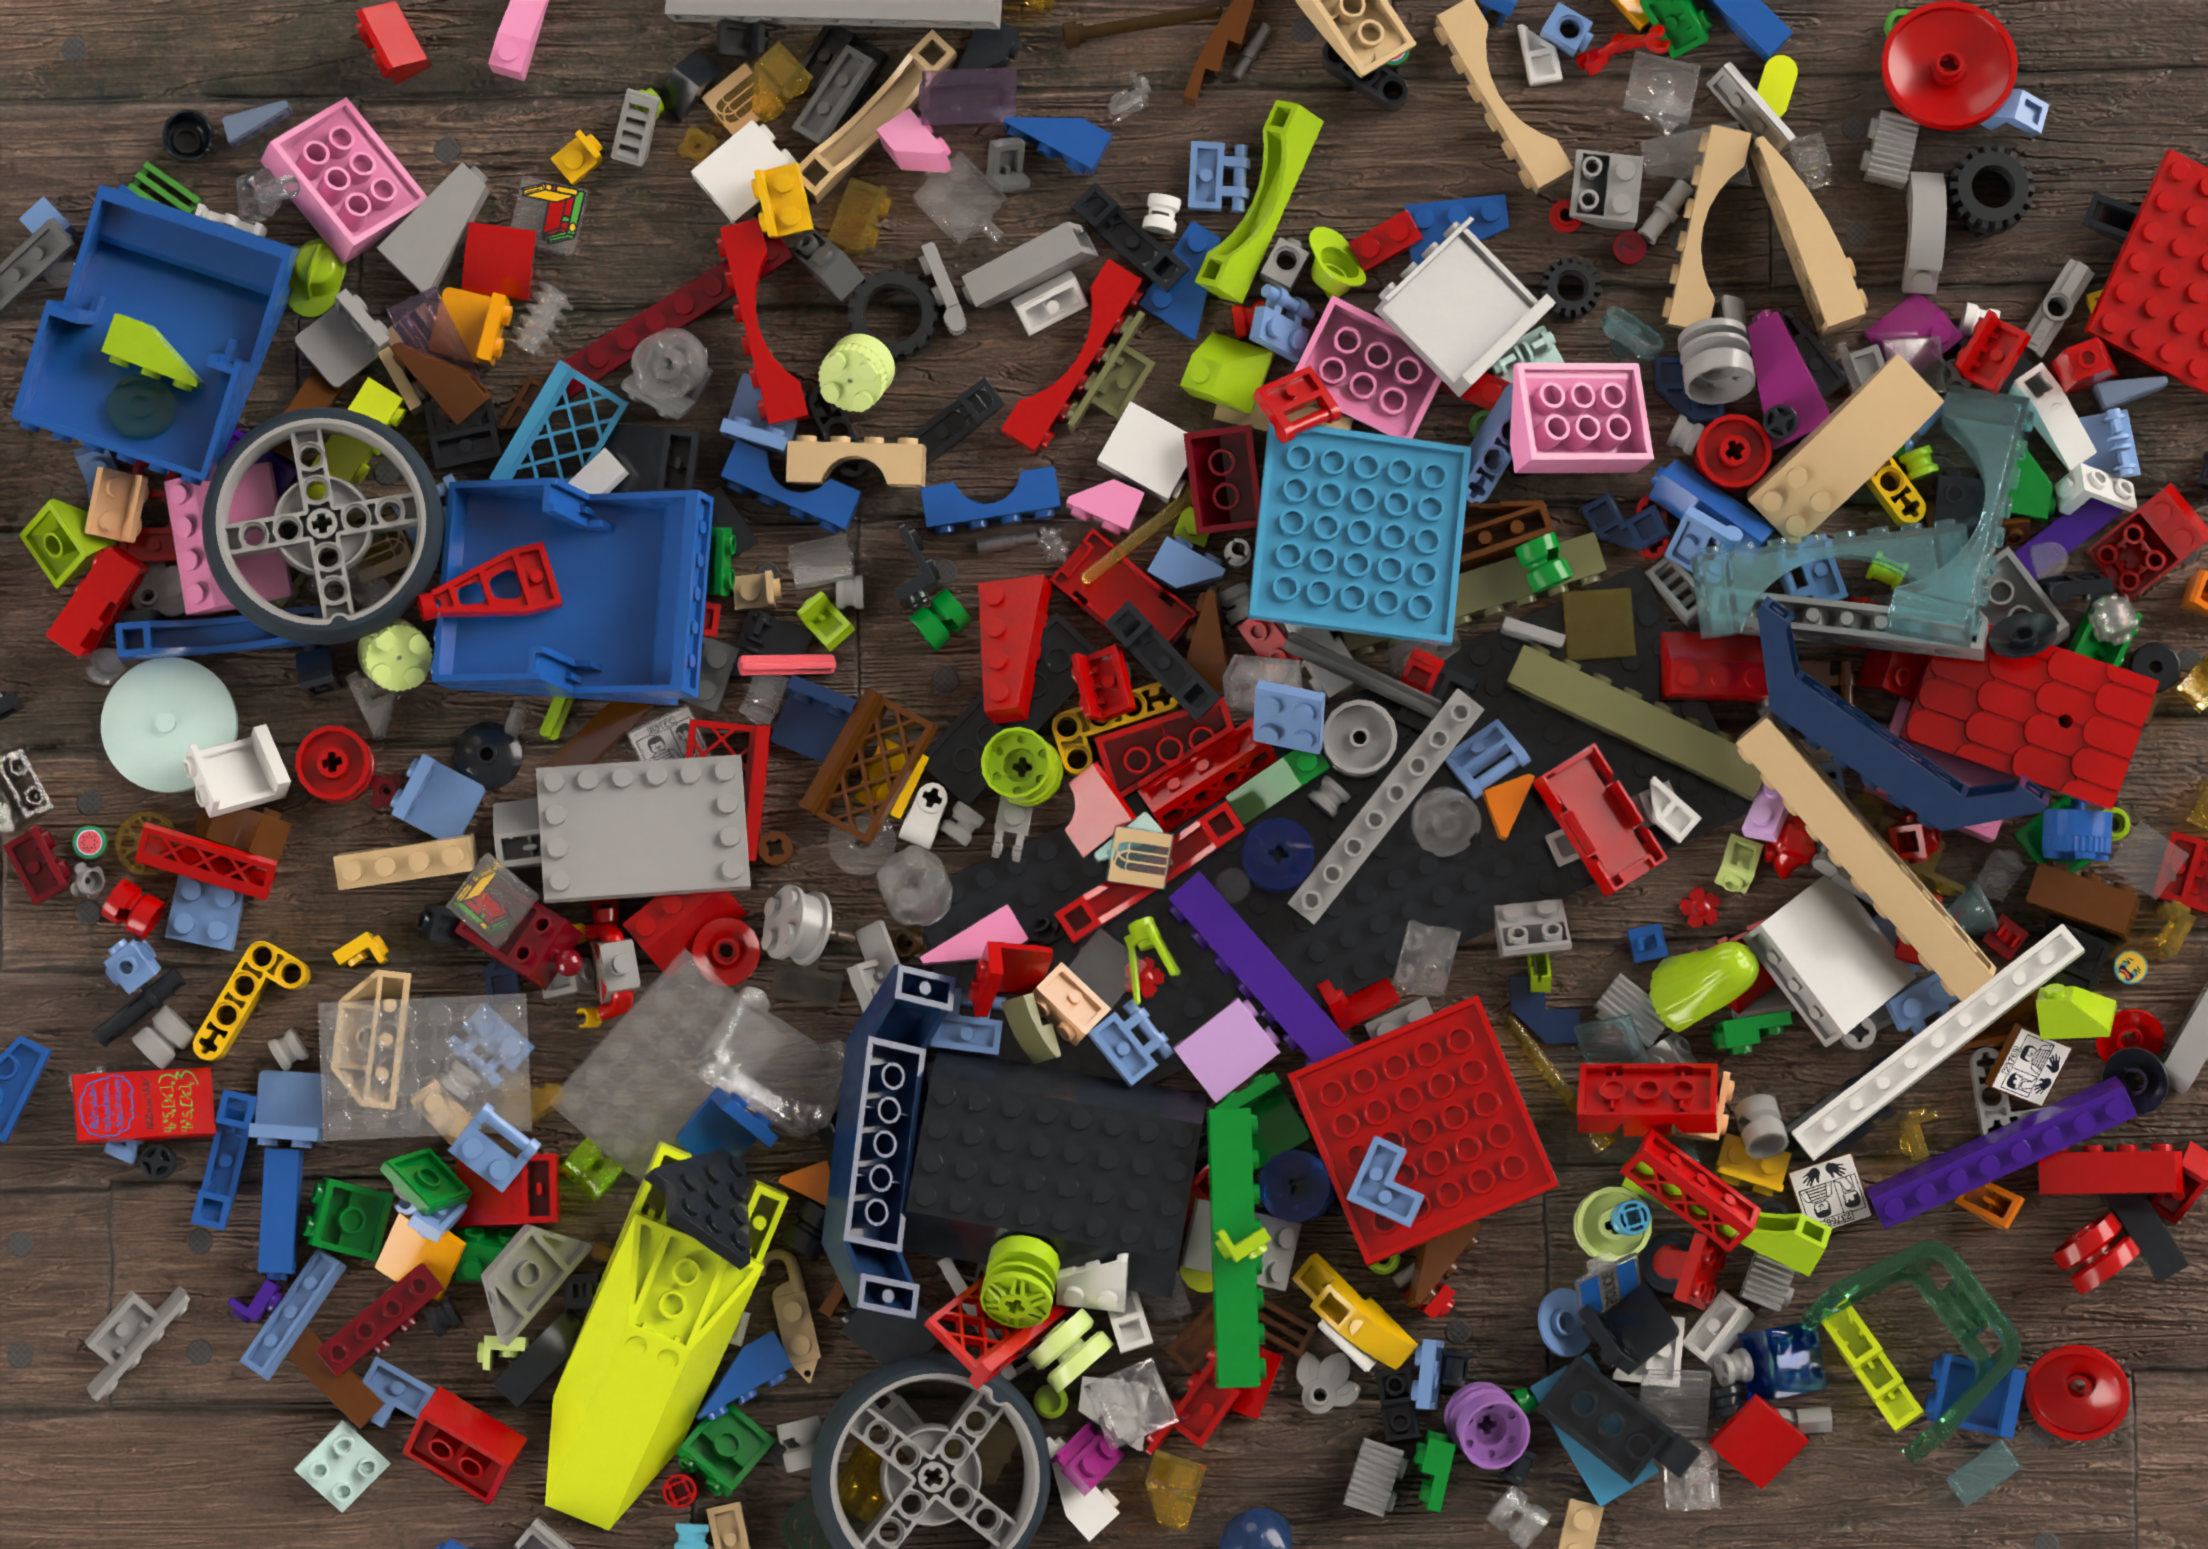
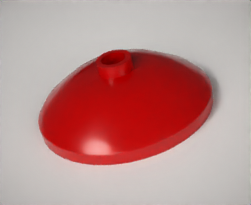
M2066 1345L2046 1352L2032 1365L2026 1379L2025 1399L2031 1415L2045 1430L2063 1439L2088 1441L2109 1434L2122 1422L2129 1406L2130 1388L2123 1370L2110 1356L2092 1347ZM2074 1380H2083L2085 1384L2077 1385L2074 1383Z

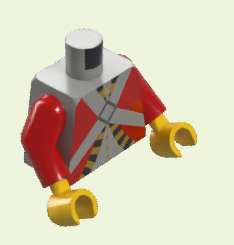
M582 923L573 924L583 933L577 944L589 941L600 1004L598 1008H579L576 1014L586 1015L584 1024L579 1025L580 1028H597L601 1025L602 1020L606 1021L625 1014L633 1007V1000L641 988L634 943L632 939L624 937L620 928L613 923L587 926Z

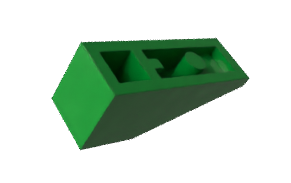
M1293 750L1225 796V799L1244 826L1330 770V766L1321 752L1320 754Z

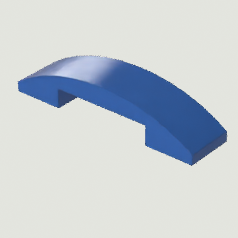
M223 1089L215 1121L217 1123L216 1135L213 1139L201 1190H198L190 1223L225 1231L251 1138L248 1137L249 1123H254L258 1097Z

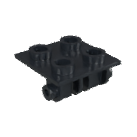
M750 609L735 645L741 651L736 663H733L734 669L732 674L787 696L789 693L788 684L792 675L742 676L737 668L739 657L742 655L805 654L813 634L777 620L765 612Z

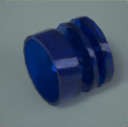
M1285 818L1268 819L1256 825L1248 834L1241 854L1242 868L1248 880L1258 889L1272 894L1287 893L1299 887L1308 877L1315 859L1314 844L1308 832L1297 822ZM1276 846H1281L1282 852L1288 854V858H1282L1281 863H1275L1274 857L1269 856V852H1273Z
M1307 1150L1284 1151L1272 1157L1263 1167L1258 1181L1260 1198L1265 1208L1276 1218L1287 1222L1312 1221L1324 1215L1332 1206L1336 1196V1191L1321 1156ZM1305 1178L1304 1185L1308 1188L1307 1192L1296 1194L1297 1187L1293 1185V1181Z

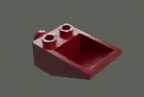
M497 877L492 881L487 890L511 911L514 917L512 920L513 926L489 936L469 918L464 916L454 931L545 991L558 972L563 976L572 977L578 974L582 968V958L573 949L583 936V933L565 918Z

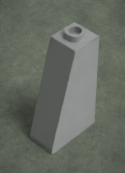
M462 162L377 247L380 254L428 300L434 296L467 235L468 223L474 222L490 193L485 184L488 178L475 165L469 169Z
M1067 221L961 276L965 283L962 290L971 305L974 304L975 307L985 309L1082 265L1099 255L1085 226Z

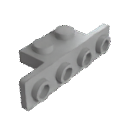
M883 920L876 921L855 931V936L865 962L847 968L851 986L857 995L863 1013L893 966L900 964Z
M178 1286L157 1310L131 1290L84 1341L91 1350L108 1362L87 1386L90 1396L95 1401H99L102 1396L111 1394L122 1374L126 1370H132L139 1363L142 1352L150 1344L154 1345L161 1339L165 1332L164 1328L172 1319H178L183 1315L190 1301V1297L185 1289Z

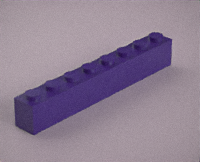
M1200 871L1168 898V901L1172 904L1168 908L1170 913L1180 924L1185 920L1195 930L1190 935L1203 950L1208 946L1217 955L1213 960L1225 975H1228L1230 972L1235 975L1240 981L1236 987L1246 999L1250 1001L1254 997L1263 1007L1258 1012L1271 1027L1277 1023L1285 1032L1281 1038L1294 1053L1300 1049L1308 1058L1304 1062L1305 1066L1354 1047Z
M2113 1076L1867 1187L1865 1192L1877 1219L1883 1228L1887 1229L2134 1118L2137 1114L2125 1086L2116 1076Z

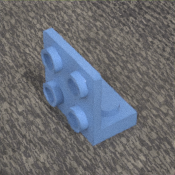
M743 373L728 419L723 418L719 430L722 437L733 441L738 439L759 449L787 457V441H792L798 422L771 427L768 420L761 421L757 401L763 400L760 387L753 389L750 375Z

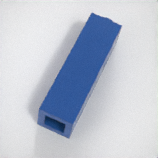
M1701 0L1765 63L1790 39L1793 33L1761 0Z
M1677 459L1667 468L1661 466L1651 479L1650 483L1655 486L1648 498L1680 520H1682L1685 512L1691 505L1725 526L1733 525L1738 527L1742 531L1743 537L1739 545L1733 548L1731 555L1747 566L1763 551L1776 529L1769 522ZM1714 538L1711 539L1713 543L1718 546L1720 545L1719 541Z
M265 1148L258 1272L267 1273L268 1280H287L288 1274H297L304 1161L303 1150Z

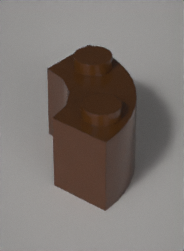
M202 807L192 834L228 847L269 858L279 863L292 824L280 820L282 813L265 807L262 808L261 813L245 808L209 818L205 807Z

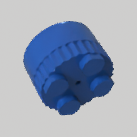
M2071 799V809L2044 810L2042 831L2043 858L2057 859L2059 861H2078V859H2089V861L2098 862L2109 861L2112 845L2113 813L2085 810L2086 802L2079 799Z

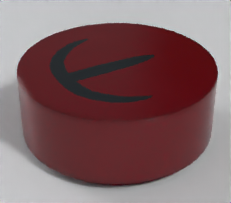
M1635 231L1620 233L1612 245V254L1615 260L1625 266L1638 264L1645 256L1647 250L1645 239Z

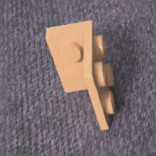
M1722 1071L1718 1073L1717 1133H1682L1672 1124V1135L1706 1142L1717 1141L1719 1136L1725 1135L1729 1115L1723 1114L1724 1107L1727 1101L1732 1100L1735 1081L1729 1080L1731 1072Z

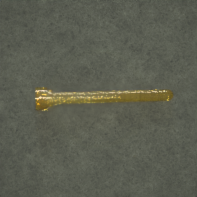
M1190 480L1186 482V487L1183 489L1181 496L1082 572L1081 581L1085 584L1092 583L1193 504Z
M1512 1015L1507 1016L1504 1019L1505 1027L1577 1118L1578 1097L1517 1018ZM1588 1133L1589 1135L1587 1136L1590 1141L1588 1145L1596 1155L1618 1139L1614 1133Z

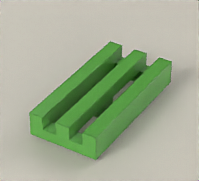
M148 161L143 165L142 171L136 174L134 182L130 183L127 187L140 197L158 202L140 189V186L145 184L180 210L192 214L195 213L198 204L203 202L195 194ZM150 173L155 175L192 202L191 205L188 207L147 178Z

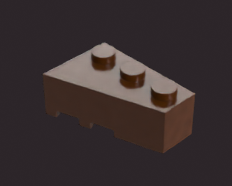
M1544 500L1500 501V503L1480 504L1479 501L1468 502L1465 509L1459 574L1516 556L1514 550L1517 547L1540 536L1555 532Z
M2049 860L2047 865L2039 862L2025 900L2028 906L2065 920L2070 919L2088 925L2089 929L2097 932L2100 929L2118 935L2119 940L2128 942L2141 906L2138 895L2133 894L2134 888L2118 882H2114L2113 887L2100 883L2101 877L2082 871L2080 876L2067 872L2068 866L2056 861Z

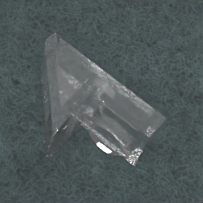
M358 671L345 676L374 738L378 741L384 739L401 693L393 690L374 700L372 696L376 695L377 691L369 676L363 678Z

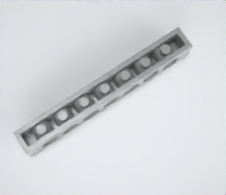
M1713 587L1709 613L1712 631L1760 636L1757 610L1766 597L1769 596L1796 615L1791 622L1794 640L1984 661L1989 627L1987 617Z
M1457 688L1287 904L1314 925L1485 709Z

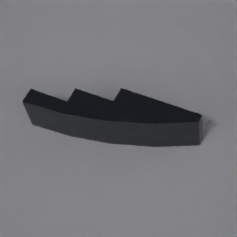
M2109 1147L2108 1149L2104 1150L2103 1152H2115V1151L2113 1150L2112 1147ZM2144 1193L2099 1194L2109 1212L2112 1211L2122 1224L2121 1228L2126 1236H2131L2140 1248V1255L2157 1283L2164 1281L2189 1266Z

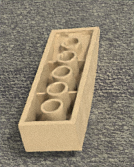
M1295 0L1317 30L1360 78L1416 46V42L1388 0Z
M1764 136L1757 137L1749 150V155L1819 339L1857 326L1866 315L1865 309L1868 308V301L1863 289L1858 290L1853 279L1856 276V269L1850 257L1845 258L1827 218L1788 162Z
M1897 352L1747 491L1748 501L1795 548L1883 466L1944 403V400Z

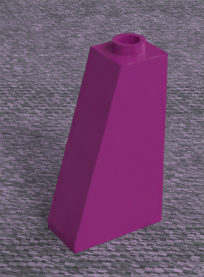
M1767 309L1751 318L1753 324L1747 327L1763 416L1771 407L1785 405L1792 408L1797 413L1799 419L1796 432L1788 438L1778 439L1768 434L1772 451H1775L1811 433L1831 412L1780 312L1777 311L1772 314L1770 309Z

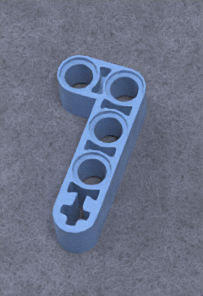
M1513 382L1503 390L1469 446L1472 448L1468 486L1469 484L1472 486L1467 489L1466 501L1470 503L1479 501L1480 504L1489 497L1512 459L1510 426ZM1506 422H1508V423H1509L1508 430H1507V432L1503 435V434H1502L1503 425H1504ZM1488 451H1491L1490 460L1485 464V455Z

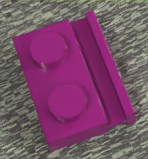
M1091 1419L1050 1459L1053 1464L1057 1462L1063 1468L1061 1470L1062 1474L1084 1496L1125 1456L1102 1430L1098 1432L1092 1426L1094 1422Z

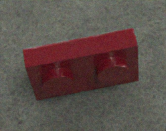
M33 825L29 827L30 831L2 846L31 901L35 906H38L69 889L71 882L68 878L72 877L73 874L63 858L58 860L53 850L57 844L47 828L42 830L40 826Z

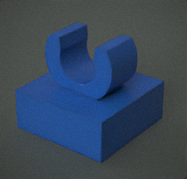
M1481 0L1480 4L1484 5L1481 13L1485 18L1488 11H1497L1499 19L1496 25L1501 26L1507 15H1512L1518 0Z
M1661 923L1626 931L1634 964L1669 956Z

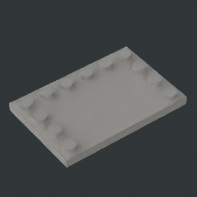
M741 755L536 768L544 903L751 889Z

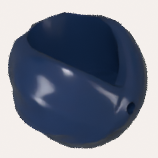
M1253 1508L1240 1512L1227 1522L1219 1539V1549H1292V1533L1288 1522L1277 1512L1266 1508Z

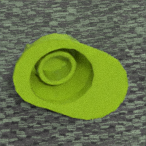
M1315 227L1309 235L1310 247L1315 256L1311 268V277L1316 285L1323 289L1329 300L1332 295L1339 298L1352 287H1359L1365 284L1366 275L1349 246V242L1333 229Z
M319 238L308 241L300 247L288 283V287L293 288L288 304L293 311L305 317L323 315L333 307L335 296L339 294L346 273L347 262L343 264L323 239Z

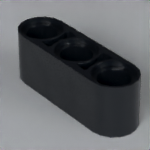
M1328 41L1324 44L1321 63L1328 73L1386 111H1397L1404 106L1408 95V85L1401 76L1383 65L1372 71L1374 77L1371 80L1361 81L1356 77L1355 71L1345 61L1340 63L1332 62L1327 54L1334 50V48ZM1394 86L1400 90L1402 96L1399 99L1390 100L1384 96L1383 90Z

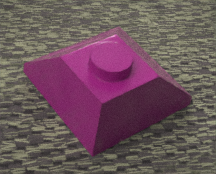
M1919 293L1910 295L1863 333L1872 345L1878 344L1882 357L1886 362L1898 352L1919 375L1964 338L1945 313Z

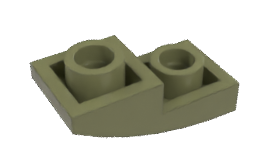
M1033 993L1001 1002L1014 1036L1034 1064L1061 1056L1053 1024L1050 1023L1042 1026Z

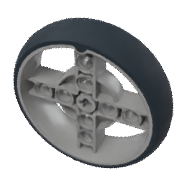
M333 407L298 409L273 417L256 426L245 434L223 458L210 482L202 514L203 545L208 565L220 590L229 602L252 623L269 633L295 642L324 645L345 643L369 636L387 627L401 617L415 603L417 595L423 593L434 573L441 552L443 540L442 504L433 476L424 460L405 438L389 426L367 415L347 409ZM323 434L350 437L377 449L396 466L411 492L367 500L363 493L350 482L330 476ZM291 440L298 482L290 486L282 494L274 508L272 517L228 524L233 496L244 475L268 451ZM315 451L320 455V461L316 466L307 467L302 464V457L306 452ZM320 484L326 488V494L322 499L312 500L308 497V490L313 485ZM388 506H395L400 510V516L396 521L387 522L381 517L382 511ZM354 512H361L366 515L365 524L359 528H353L347 523L348 517ZM320 518H325L327 523L332 522V525L327 526L326 533H320L319 528L314 529V526L319 524ZM284 525H296L298 527L297 536L290 540L281 538L280 530ZM417 527L413 555L400 580L385 596L374 604L355 612L347 570L355 566L365 556L372 543L373 535ZM251 530H260L264 533V539L259 545L251 546L246 543V536ZM333 551L338 555V561L334 566L324 567L320 564V557L324 552ZM279 552L283 559L295 569L305 574L316 576L323 618H309L291 614L266 601L243 577L235 559ZM334 584L344 588L343 597L337 601H331L326 598L327 588Z
M921 1354L900 1358L885 1363L859 1378L841 1395L829 1411L819 1431L812 1456L810 1476L813 1504L821 1528L834 1549H898L916 1525L940 1526L960 1517L992 1542L986 1549H1026L1042 1521L1047 1507L1051 1483V1463L1047 1440L1040 1421L1026 1398L1000 1374H997L976 1390L967 1381L972 1373L955 1356L946 1354ZM921 1381H949L973 1389L972 1393L947 1425L927 1423L914 1426L902 1432L870 1407V1405L885 1394L899 1387ZM974 1411L981 1412L982 1421L980 1425L976 1428H968L966 1425L967 1416ZM1003 1413L1012 1424L1018 1436L1024 1461L1022 1492L1012 1517L979 1492L982 1483V1465L976 1447ZM877 1424L884 1425L886 1429L885 1436L879 1441H871L869 1438L870 1429ZM849 1432L883 1457L880 1467V1484L886 1503L860 1537L856 1535L847 1521L839 1500L837 1487L838 1463ZM951 1439L960 1440L961 1447L959 1452L953 1456L946 1455L944 1451L946 1443ZM905 1445L911 1446L913 1450L911 1458L906 1462H898L896 1459L897 1450ZM938 1468L936 1471L939 1475L938 1479L935 1482L929 1479L925 1483L924 1481L927 1479L924 1475L927 1469L934 1471ZM956 1488H964L966 1490L964 1501L959 1504H952L950 1502L951 1492ZM909 1494L917 1495V1506L910 1511L903 1510L901 1506L903 1498ZM985 1508L991 1509L993 1512L991 1521L988 1524L979 1525L977 1523L978 1513ZM887 1522L896 1523V1532L892 1537L882 1538L880 1536V1529L883 1524Z

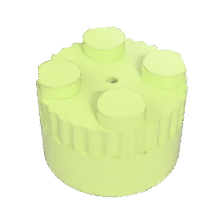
M851 334L842 338L824 358L819 367L818 381L821 387L820 393L826 402L835 404L836 407H840L842 410L863 412L869 409L872 405H875L893 381L895 364L890 351L881 341L866 334Z
M400 618L376 633L361 638L357 650L359 664L365 674L382 688H387L389 691L395 690L396 692L412 689V687L415 688L421 684L425 677H427L428 671H430L431 659L433 657L431 653L432 648L426 636L411 623Z

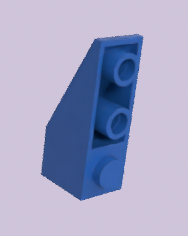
M1006 117L1003 121L1004 129L1008 130L1007 135L1009 137L1020 136L1024 141L1038 146L1036 151L1052 160L1056 156L1066 161L1068 169L1082 176L1085 172L1093 176L1112 141L1111 133L1083 118Z
M774 1331L767 1333L736 1352L696 1415L698 1421L708 1416L710 1421H713L727 1413L726 1405L737 1399L741 1405L757 1396L756 1388L764 1383H767L769 1388L787 1379L785 1372L792 1368L793 1365Z

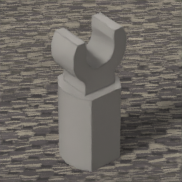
M1829 1406L1795 1409V1412H1789L1782 1408L1777 1409L1785 1420L1804 1434L1832 1432L1833 1420Z

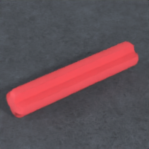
M832 654L742 655L737 662V668L742 676L832 674L836 668V662Z

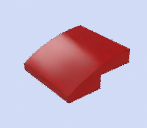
M469 222L461 290L492 297L494 292L506 295L508 299L529 302L536 231Z
M2172 831L2152 896L2208 914V842L2204 839Z
M1756 1393L1708 1441L1715 1451L1760 1489H1763L1810 1442L1803 1432L1785 1420L1776 1408Z

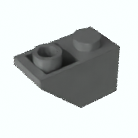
M815 229L802 236L790 250L791 254L813 277L840 301L865 279L847 255Z

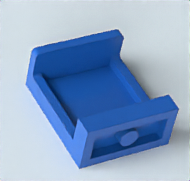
M1940 1353L1939 1359H1934L1931 1367L1930 1379L1935 1380L1933 1392L1927 1393L1923 1411L1928 1413L1927 1421L2013 1439L2027 1371Z

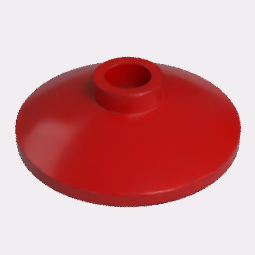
M730 917L717 918L705 924L697 933L692 946V957L695 967L708 981L723 986L735 985L750 977L757 968L760 960V943L753 929L743 921ZM724 944H728L733 948L732 954L728 957L722 956L719 952L720 947Z
M2139 1009L2119 1011L2115 1013L2110 1037H2096V1049L2105 1063L2115 1052L2127 1047L2143 1048L2157 1056L2164 1044V1031L2159 1020L2147 1011ZM2127 1032H2132V1033L2129 1034V1035H2126V1036L2124 1035V1034L2127 1033Z

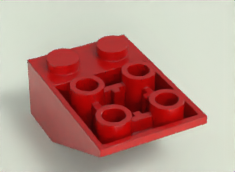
M2170 483L2089 547L2086 553L2104 575L2112 578L2113 586L2129 603L2208 541V527L2175 486Z
M534 1154L503 1193L456 1158L457 1177L473 1193L468 1202H465L468 1207L464 1215L458 1220V1227L561 1223L559 1154Z

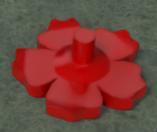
M1694 887L1692 892L1688 894L1690 900H1680L1679 909L1682 911L1683 916L1689 915L1686 924L1691 926V928L1702 927L1703 921L1709 926L1718 921V911L1714 910V908L1721 904L1719 896H1715L1712 893H1708L1705 896L1703 887Z
M1149 957L1139 960L1137 966L1139 967L1140 991L1144 999L1153 998L1154 993L1158 990L1155 985L1163 984L1165 974L1161 973L1159 968L1153 969L1155 962L1154 959ZM1128 963L1124 969L1126 972L1125 978L1129 979V981L1124 985V988L1127 990V993H1133L1130 964Z

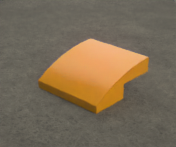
M399 1213L374 1268L394 1281L399 1282L420 1263H423L445 1288L433 1298L439 1300L444 1295L466 1247V1243L450 1231L437 1243L431 1239L423 1238L416 1230L407 1225L412 1214L404 1215Z

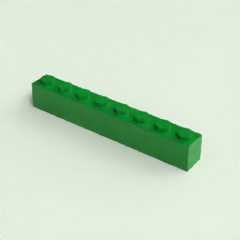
M1251 1108L1207 1109L1215 1377L1217 1388L1260 1387V1379H1266L1265 1358H1259V1344H1265L1264 1323H1258V1309L1264 1308L1263 1289H1257V1275L1262 1274L1263 1271L1262 1254L1253 1260H1250L1248 1255L1238 1262H1234L1231 1257L1225 1260L1214 1243L1219 1240L1215 1232L1220 1229L1225 1230L1235 1245L1261 1228V1220L1255 1219L1254 1205H1260L1259 1184H1253V1170H1259L1258 1149L1252 1150V1136H1257L1258 1121L1257 1115H1251Z

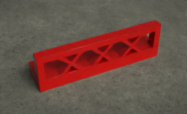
M1253 718L1137 790L1164 834H1167L1230 794L1278 761L1270 744L1253 741ZM1263 752L1266 753L1267 756L1256 763H1252L1255 757ZM1232 772H1235L1232 778H1230L1227 781H1223L1225 776ZM1207 790L1204 796L1194 799L1197 794ZM1173 809H1178L1174 815L1166 820L1163 819L1162 816Z
M145 822L135 857V862L266 901L274 886L275 871L278 861L148 822ZM149 835H153V836H156V837H159V838H163V840H162V839L155 838V837H152V836H149ZM252 866H257V867H260V868H264V869H267V871H266V870L259 869V868H256V867H252Z
M1652 1128L1643 1136L1638 1151L1620 1170V1173L1729 1253L1755 1228L1761 1208ZM1642 1161L1653 1169L1654 1175H1643L1634 1167ZM1663 1184H1674L1681 1190V1195H1670L1664 1190ZM1690 1204L1704 1206L1708 1209L1709 1215L1696 1214L1691 1210ZM1718 1225H1729L1738 1232L1729 1238L1719 1231Z

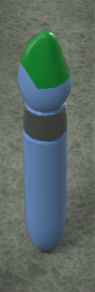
M1950 396L1942 397L1944 403L1893 455L1894 458H1898L1913 449L1914 443L1947 410L1951 402Z

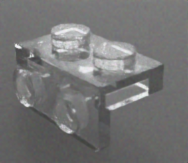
M1410 920L1393 979V985L1413 995L1444 997L1461 932L1453 928L1427 926L1418 921Z
M1710 1439L1688 1440L1702 1452L1681 1479L1664 1467V1497L1667 1510L1688 1511L1720 1508L1717 1451L1708 1443Z

